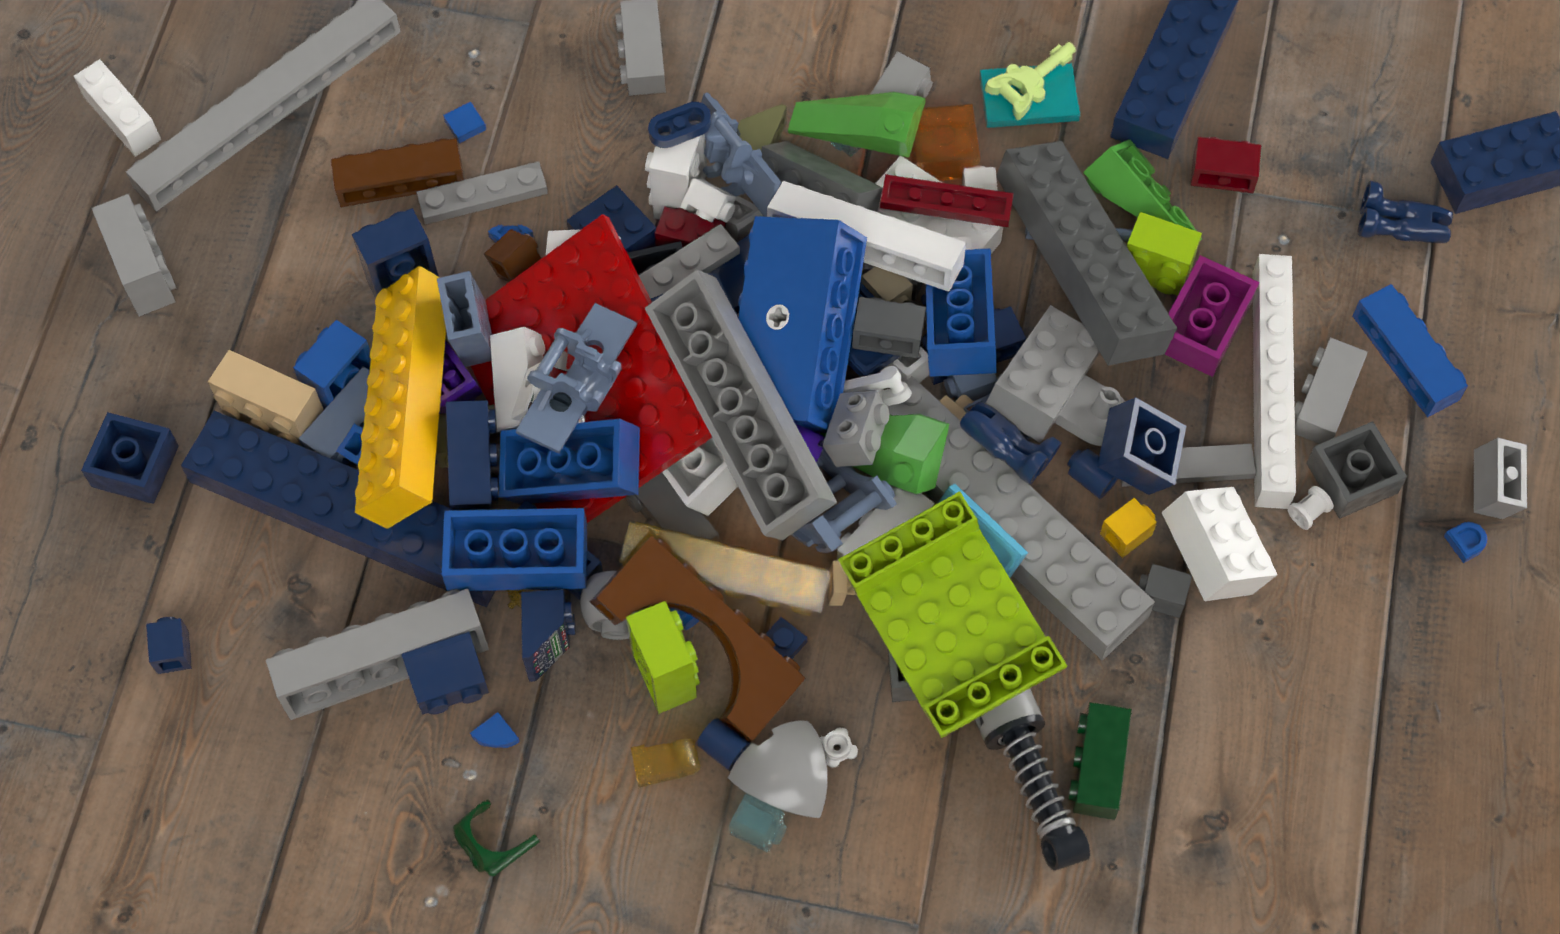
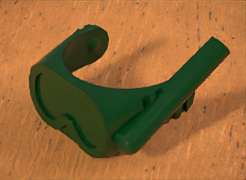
M486 800V802L483 801L481 804H478L476 808H473L471 812L454 825L453 832L456 841L465 850L475 869L479 872L486 871L489 876L493 877L541 841L534 834L520 845L508 851L496 852L482 847L472 835L471 820L491 807V802Z

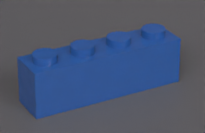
M1390 284L1359 300L1353 313V318L1427 418L1460 401L1468 387L1463 373L1452 365L1447 358L1444 348L1433 340L1428 333L1424 321L1417 318L1409 308L1405 296L1402 293H1398L1394 286Z

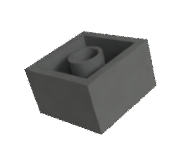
M1373 421L1314 446L1306 463L1319 486L1331 498L1334 505L1333 509L1339 519L1398 494L1407 478Z

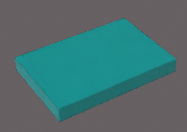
M1067 63L1064 66L1059 64L1042 78L1044 80L1043 89L1045 90L1044 100L1038 103L1032 101L1030 109L1020 120H1016L1013 115V105L1001 94L991 95L985 92L987 81L1000 74H1005L1007 68L980 70L979 77L987 128L1080 120V109L1072 63ZM1010 85L1021 96H1023V94L1019 91L1018 87Z

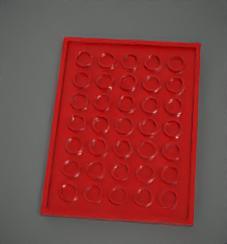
M602 214L485 299L492 335L521 327L531 329L542 335L545 344L543 357L555 340L554 333L556 330L564 328L576 333L595 303L637 322L636 328L616 359L622 366L618 377L598 410L585 413V422L622 419L640 427L639 488L712 438L645 310V307L650 305L652 301L609 217ZM597 345L588 346L598 350L601 354L603 353L602 348ZM566 347L564 352L568 354V348ZM570 354L567 357V370L570 369L575 360V357ZM492 361L471 365L484 396L488 400V404H494L495 407ZM626 496L535 503L537 509L584 508L588 523Z

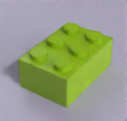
M663 601L627 616L626 621L632 655L658 714L696 699V686L700 684L697 675L699 670L696 664L698 659L691 641L685 642L681 631L684 628L676 610L670 612L666 601Z

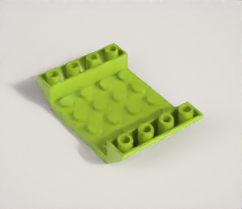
M960 491L838 559L863 608L927 718L941 738L1067 668V664L1049 635L1046 637L982 534L976 516Z

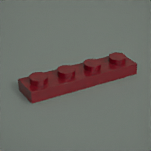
M885 174L880 209L1008 228L1014 193Z

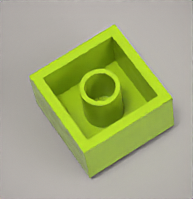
M1140 212L1128 240L1127 248L1151 287L1157 288V290L1164 294L1178 296L1192 268L1202 233Z

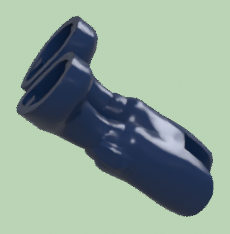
M1375 181L1368 182L1360 209L1361 218L1358 224V235L1360 237L1370 238L1375 235H1390L1401 241L1449 242L1451 230L1447 226L1452 223V211L1436 205L1402 200L1397 202L1389 200L1383 196L1382 184ZM1381 216L1394 217L1397 220H1390Z
M982 402L976 403L969 412L963 415L960 421L961 428L970 437L981 444L993 457L1005 461L1018 474L1020 479L1029 485L1045 470L1062 442L1054 437H1050L1037 445L1028 441L1019 432L1017 426L996 409Z

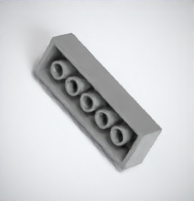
M465 589L462 591H448L440 599L431 602L421 601L414 603L408 610L397 614L386 613L380 615L374 622L363 626L352 625L346 627L340 634L328 638H314L306 646L297 649L280 650L274 654V657L266 659V663L277 698L290 720L408 679L409 676L401 655L402 653L466 632H470L477 654L487 651L489 648L469 590Z

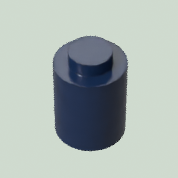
M1087 448L1083 452L1079 449L1067 463V466L1070 467L1068 475L1097 498L1102 499L1112 489L1118 478L1097 467L1099 456L1091 449Z
M715 718L703 730L696 745L727 770L731 771L738 758L751 743L722 720Z

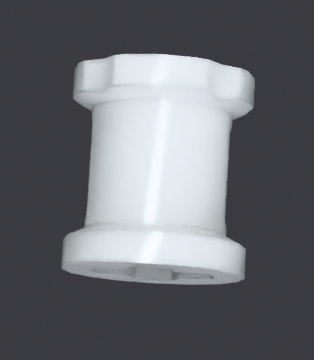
M1313 486L1308 490L1306 497L1300 502L1292 503L1289 506L1288 513L1299 527L1308 530L1318 516L1323 512H1330L1334 505L1329 495L1322 488Z

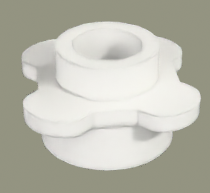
M837 728L825 737H819L825 752L827 766L836 768L845 759H854L857 756L858 749L855 745L851 744V739L845 728ZM839 745L840 750H835L834 746Z

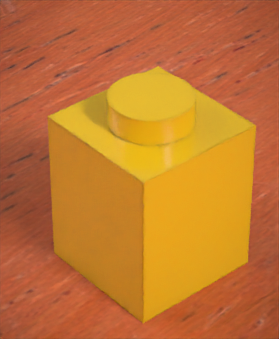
M1133 498L1104 520L1100 535L1123 558L1153 535L1157 521L1155 520L1154 513L1147 505H1141Z

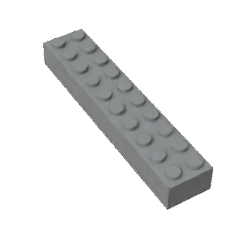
M911 376L905 381L912 391L910 398L903 403L887 406L889 415L922 414L949 424L936 487L925 491V493L937 504L949 486L956 484L1028 552L1012 576L1101 660L1105 659L1150 617L1155 601L1037 491L1020 479L1018 474L1009 465L993 457L981 444L970 437L961 428L960 420Z

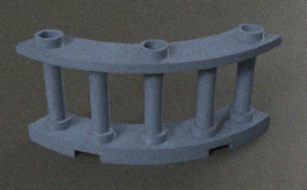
M822 447L823 450L817 465L832 478L827 482L832 493L834 494L841 488H844L851 495L791 535L808 547L815 543L818 545L816 546L818 552L829 553L843 544L839 537L841 536L840 532L873 508L888 510L897 505V503L893 499L895 493L886 481H881L878 476H862L856 473L851 466L836 467L824 447Z

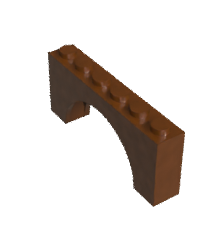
M650 536L640 544L591 599L590 603L615 626L623 622L633 612L649 608L663 601H666L668 608L685 612L706 625L724 648L731 670L730 698L719 719L751 742L805 680V677L799 672L801 668L790 657H782L774 649L775 644L767 635L761 632L757 634L748 625L750 621L742 612L737 609L732 611L723 602L724 597L716 588L710 585L706 587L697 578L699 574L690 564L686 562L680 563L672 555L673 550L665 541L660 538L655 540Z

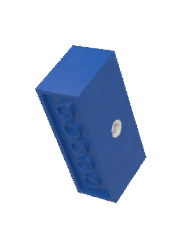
M755 216L753 227L749 233L750 249L748 259L744 264L745 280L743 292L740 294L738 301L740 309L738 319L794 423L814 432L827 433L839 395L844 391L867 237L840 220Z

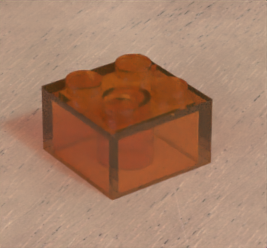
M973 104L923 108L911 150L914 165L939 181L963 179L964 168L980 165L981 157Z

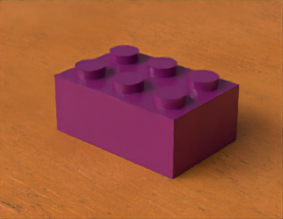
M1200 255L1168 313L1177 330L1164 355L1213 377L1254 300L1260 282Z

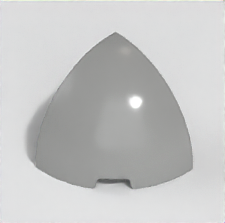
M793 721L772 729L773 736L759 746L752 743L741 754L728 776L732 783L754 798L778 809L797 815L820 818L827 793V763L821 740L809 721Z

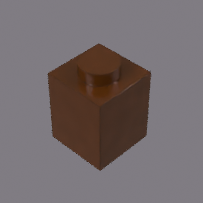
M512 229L484 253L497 277L507 282H510L542 259L536 250L538 248L537 242L529 234L525 233L523 235Z

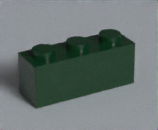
M1090 702L1086 713H1080L1077 734H1083L1082 746H1075L1072 767L1078 768L1077 780L1071 779L1068 800L1074 801L1073 813L1111 820L1116 819L1120 808L1132 709Z

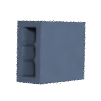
M466 271L437 278L448 341L465 367L492 361L490 344L492 332L486 301L471 272Z

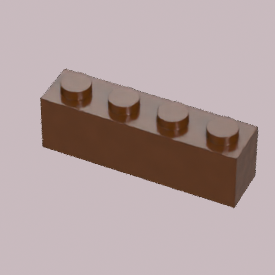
M442 138L423 144H407L403 147L387 150L376 149L369 153L357 155L346 154L339 158L331 159L334 187L340 207L417 195L418 191L464 180L461 156L456 138Z

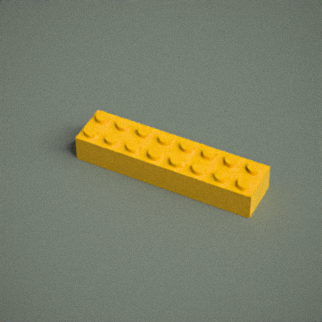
M418 266L408 274L402 275L398 281L382 289L375 299L376 313L372 327L373 342L370 350V371L367 378V399L364 406V428L361 434V457L358 462L359 476L358 486L355 491V513L386 529L432 503L446 326L437 278L440 277L421 266Z

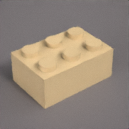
M228 350L208 380L214 394L213 397L218 402L222 414L237 420L240 419L253 427L299 446L301 444L298 438L324 411L315 388L231 350Z

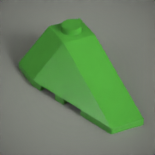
M888 92L796 102L787 131L790 134L909 158L926 99L904 93Z
M1131 140L1110 147L1083 172L1088 178L1089 186L1096 193H1101L1105 198L1136 217L1142 212L1196 231L1183 210L1171 205L1169 202L1170 191L1165 185L1161 186L1154 180L1151 175L1156 172Z
M922 414L889 415V421L885 424L881 436V445L876 452L873 464L853 467L873 477L878 476L881 481L884 480L889 485L914 494L934 489L949 424Z

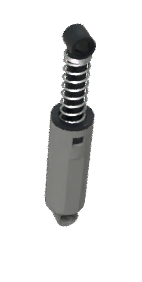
M1028 689L976 718L975 722L986 747L990 750L1005 748L1003 755L1011 758L1009 768L1017 772L1015 781L1022 783L1020 794L1028 797L1026 807L1034 811L1031 819L1039 822L1037 833L1041 838L1044 859L1050 869L1056 871L1089 860L1090 847L1084 831L1080 827L1075 826L1076 822H1074L1073 818L1067 817L1070 810H1064L1061 803L1065 797L1058 796L1055 789L1059 784L1052 783L1050 776L1053 774V771H1047L1044 765L1047 758H1041L1039 753L1042 746L1036 745L1033 740L1036 734L1044 728L1045 721L1031 689Z

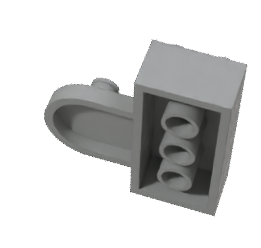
M1050 305L996 382L985 404L996 409L1017 426L1021 432L1039 443L1042 442L1052 425L1056 423L1090 444L1102 446L1109 408L1125 401L1116 389L1105 387L1086 375L1100 353L1082 323Z

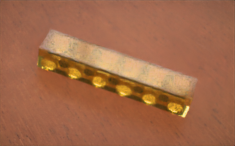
M629 519L619 563L624 564L640 544L652 536L655 540L660 538L672 548V555L680 563L686 562L698 572L699 576L697 578L706 587L710 585L726 589L725 595L738 599H745L746 594L759 597L758 603L778 608L779 602L792 605L791 611L802 615L811 616L812 611L821 613L831 572L828 569Z

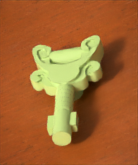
M1067 42L1063 46L1059 44L1050 51L1051 56L1034 69L1029 66H1021L1019 68L1018 65L1011 64L1007 66L1005 74H1000L987 81L985 92L991 95L1001 94L1013 105V115L1016 120H1020L1030 109L1032 101L1038 103L1044 100L1045 90L1043 89L1044 80L1042 78L1059 64L1064 66L1071 61L1072 54L1076 52V49L1071 42ZM1010 85L1018 87L1019 91L1023 94V96H1021Z

